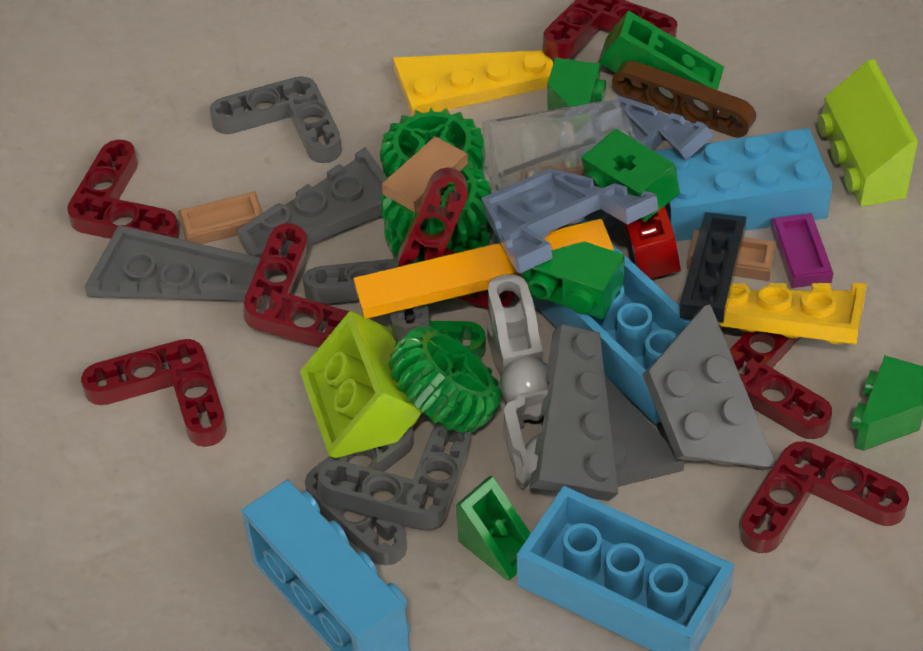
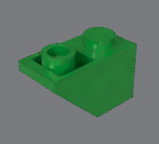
M555 58L547 83L548 113L573 138L599 114V107L596 104L604 102L606 80H600L601 64Z
M583 241L552 250L553 259L523 272V279L528 285L530 294L537 299L548 300L568 307L577 313L588 314L603 320L624 284L625 255Z
M884 355L879 372L873 370L869 372L863 392L864 396L869 397L867 404L858 403L851 424L852 429L858 430L855 448L863 451L920 430L923 421V366Z

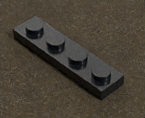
M705 212L680 302V318L692 320L694 318L693 315L699 309L711 304L718 323H724L746 231V216Z

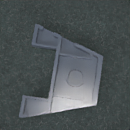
M618 96L561 148V153L565 166L581 164V156L613 130L618 129L653 151L661 143L667 141L684 159L688 160L714 135L702 122L697 121L694 124L686 121L683 116L674 113L667 115L658 112L653 106ZM601 209L584 216L588 222L602 219L607 232L620 221Z
M552 168L481 198L485 216L518 273L553 259L551 243L544 239L551 231L564 225L577 224L584 219V216L601 209L626 224L658 211L657 195L644 191L641 193V197L629 195L626 186L612 184L601 188L594 186L593 178Z

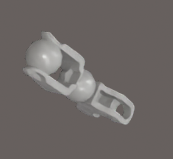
M509 274L494 278L488 285V306L491 317L488 320L487 339L493 362L501 375L500 391L507 402L504 408L503 435L512 464H514L516 482L524 489L531 480V473L537 468L538 455L534 453L536 440L540 434L532 437L525 446L521 428L524 426V420L538 421L544 417L540 414L542 400L547 396L549 382L546 380L548 365L543 362V349L538 332L535 307L528 285L521 276ZM505 290L513 291L518 295L520 301L512 308H505L502 306L499 294Z

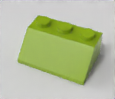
M875 59L867 60L824 97L822 114L818 115L817 119L820 135L827 137L831 146L832 159L835 164H840L844 172L846 188L849 192L854 193L860 207L907 198L918 139Z
M352 310L348 312L300 370L328 455L333 458L396 443L417 422L422 414L419 413V409L413 403L407 402L408 397L397 389L398 382L393 380L390 375L392 370L388 362L396 345L391 330L373 320L364 319L362 315Z

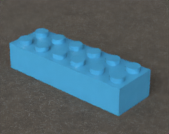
M584 218L581 222L577 224L585 223L588 221ZM564 225V226H562V227H560V228H564V227H568V226H573V225ZM495 234V244L500 243ZM613 245L615 252L623 254ZM626 256L624 262V284L603 320L588 314L577 313L568 307L548 300H540L531 295L534 306L556 328L563 324L599 332L604 374L655 425L661 421L642 374L655 359L660 357L672 339L691 321V319L680 318V306Z

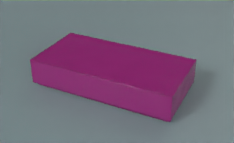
M812 213L772 218L771 231L791 288L812 286V283H832L834 273Z

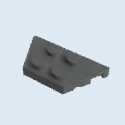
M711 304L706 305L693 315L694 318L672 339L660 357L652 362L642 374L676 459L696 462L708 460L713 464L726 466L734 464L745 465L764 471L774 467L776 462Z

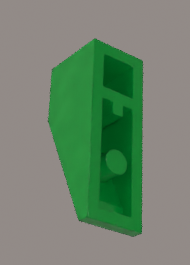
M629 10L606 37L598 63L615 73L623 63L634 61L718 90L724 66Z

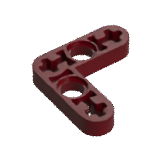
M575 0L543 32L542 50L550 58L568 59L574 56L600 28L611 32L628 10L675 38L678 24L669 15L626 0Z
M117 139L106 143L99 151L68 203L67 211L72 227L80 233L111 239L119 226L113 224L114 221L120 217L128 216L132 217L133 220L122 226L177 239L180 234L176 216L172 211L119 199L135 173L138 161L134 145L131 142ZM108 181L113 183L107 189H94V186L100 182Z
M449 167L441 168L430 177L399 250L398 267L409 265L410 260L416 259L420 250V244L426 247L424 250V261L458 253L446 249V246L468 195L466 178L459 170ZM448 182L454 183L455 191H451L448 194L444 208L439 205L441 201L440 187L445 188ZM435 217L442 220L445 226L441 232L432 235L425 233L421 229L420 224L427 218ZM488 290L456 297L489 309ZM505 290L499 294L503 307L510 305L515 295L513 291Z
M291 223L280 224L270 233L246 293L243 317L245 322L256 330L319 348L349 311L290 294L305 257L307 236L305 231L298 225ZM287 240L293 241L294 243L288 249L287 258L282 256V245ZM276 269L284 272L287 278L282 282L275 283L267 280L264 274L269 270ZM265 294L270 297L269 308H266L264 313H259L256 309L261 307ZM297 314H307L314 319L315 323L310 327H299L292 322V318ZM322 321L328 322L325 332H321Z
M760 331L745 332L729 350L738 372L744 367V361L747 363L745 375L741 373L739 375L753 409L805 439H817L827 434L832 419L830 403L822 396L773 369L801 337L788 338L782 334ZM762 341L769 343L773 350L767 353H759L754 351L750 345L754 342ZM768 389H777L783 392L786 397L780 401H770L762 395V392ZM812 414L819 416V418L813 416L810 420L804 418V416L810 417Z
M180 339L100 361L87 367L81 376V383L86 398L96 405H108L173 386L191 442L197 446L208 447L219 443L226 435L227 426L210 368L203 347L195 340ZM189 357L191 361L183 363L181 359ZM167 362L169 369L164 370L162 363ZM142 366L155 368L154 373L145 378L133 375ZM125 374L126 381L121 382L120 375ZM106 380L107 385L98 387V382ZM193 386L207 388L206 393L198 398H189L184 395ZM207 412L208 420L211 424L210 427H202L198 413Z
M797 441L790 444L783 451L745 511L741 520L740 538L744 546L753 552L769 553L775 550L784 539L811 494L876 524L893 526L904 519L909 502V494L902 484L813 443ZM802 460L810 463L805 464L803 468L795 466V464H800ZM824 468L826 469L824 479H821L818 477V475L822 474V470ZM838 476H846L854 480L857 486L851 490H841L834 486L832 480ZM867 487L870 489V492L868 491L866 498H863L864 488ZM777 489H784L791 492L795 499L788 504H781L774 501L770 493ZM886 498L894 501V503L891 502L887 507L879 504L885 501ZM766 514L772 517L769 530H764L762 534L754 532V529H759L766 520Z

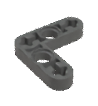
M303 76L293 77L222 97L211 104L210 115L212 125L221 134H233L291 117L311 160L317 163H330L341 155L340 132L317 84L311 78ZM261 102L274 103L269 108L260 109L255 107ZM315 115L321 117L319 121L313 123L303 121L308 116ZM323 135V139L326 145H322L321 142H318L317 137Z
M398 258L326 265L309 269L302 278L306 299L323 304L359 301L353 278L397 268ZM428 304L390 313L391 331L395 341L398 342L417 326L424 328L430 326ZM414 319V323L406 324V320Z
M442 423L436 425L430 434L413 479L346 461L336 460L328 462L318 472V497L324 503L341 509L420 530L436 529L445 521L467 462L471 434L468 431L464 434L459 433L454 428L447 430ZM448 442H454L450 455L443 453L444 446ZM435 469L443 470L450 477L445 480H435L430 478L427 472ZM337 481H341L339 486L335 485ZM358 486H362L361 493L358 492ZM381 489L389 491L394 497L390 500L380 501L374 499L370 493ZM426 495L433 497V505H430L428 510L422 509L426 501Z
M412 427L396 443L339 458L329 456L315 466L305 478L306 491L317 502L320 514L329 522L332 520L336 521L345 532L348 540L379 565L395 564L405 556L407 551L405 528L401 524L368 515L363 520L357 522L346 520L343 515L347 510L328 505L318 497V472L328 462L336 460L349 462L351 458L358 455H365L372 459L370 465L367 466L368 468L385 472L411 451L414 444ZM337 481L335 485L339 486L341 481ZM358 486L359 493L362 492V486ZM375 526L380 537L386 541L394 538V544L390 546L384 542L378 546L377 534L373 531Z

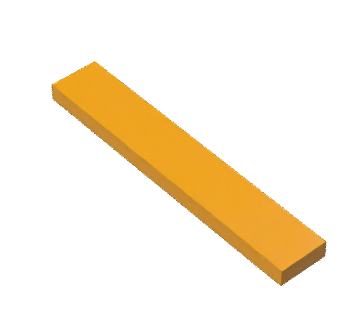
M602 219L556 229L544 238L551 243V250L586 241L614 251ZM501 243L353 279L363 317L367 319L488 290V285L494 278L509 274L518 275L523 278V272L518 273L515 270Z

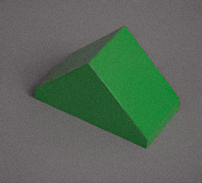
M488 476L456 504L458 542L503 578L511 580L517 574V553L531 533L495 478Z

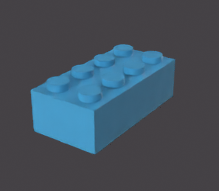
M809 128L705 143L688 160L684 159L674 148L654 151L673 162L676 167L680 194L665 205L676 242L692 239L694 229H701L705 212L746 216V231L771 227L772 218L812 213L814 220L826 219L828 217L833 184Z
M287 479L241 509L254 564L331 651H410L408 640L410 627L406 621L405 608L407 607V601L395 584L389 583L386 585L377 575L378 572L373 561L365 552L360 551L357 553L348 544L349 541L345 532L336 521L328 522L320 514L317 502L308 491L300 492Z
M563 486L517 553L518 586L651 651H698L731 595L735 564Z

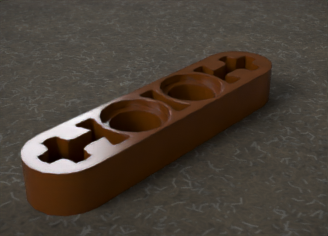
M627 61L623 63L612 78L615 91L622 97L653 106L656 110L667 114L674 113L683 116L685 120L692 123L702 122L709 129L738 138L746 135L756 120V111L753 106L741 98L638 62ZM658 87L667 89L673 95V98L663 95ZM696 99L703 102L709 110H702L693 100Z

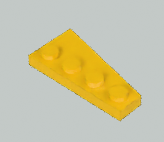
M543 50L393 58L394 70L412 116L415 109L420 113H426L432 107L434 112H442L445 108L451 110L547 88L553 67L552 59L546 56Z
M733 283L724 323L718 324L723 327L738 328L744 332L760 331L782 334L788 338L804 337L825 340L832 344L848 343L857 345L867 283H852L851 290H831L830 283H812L811 290H789L786 283H769V286H765L760 290H750L745 283Z

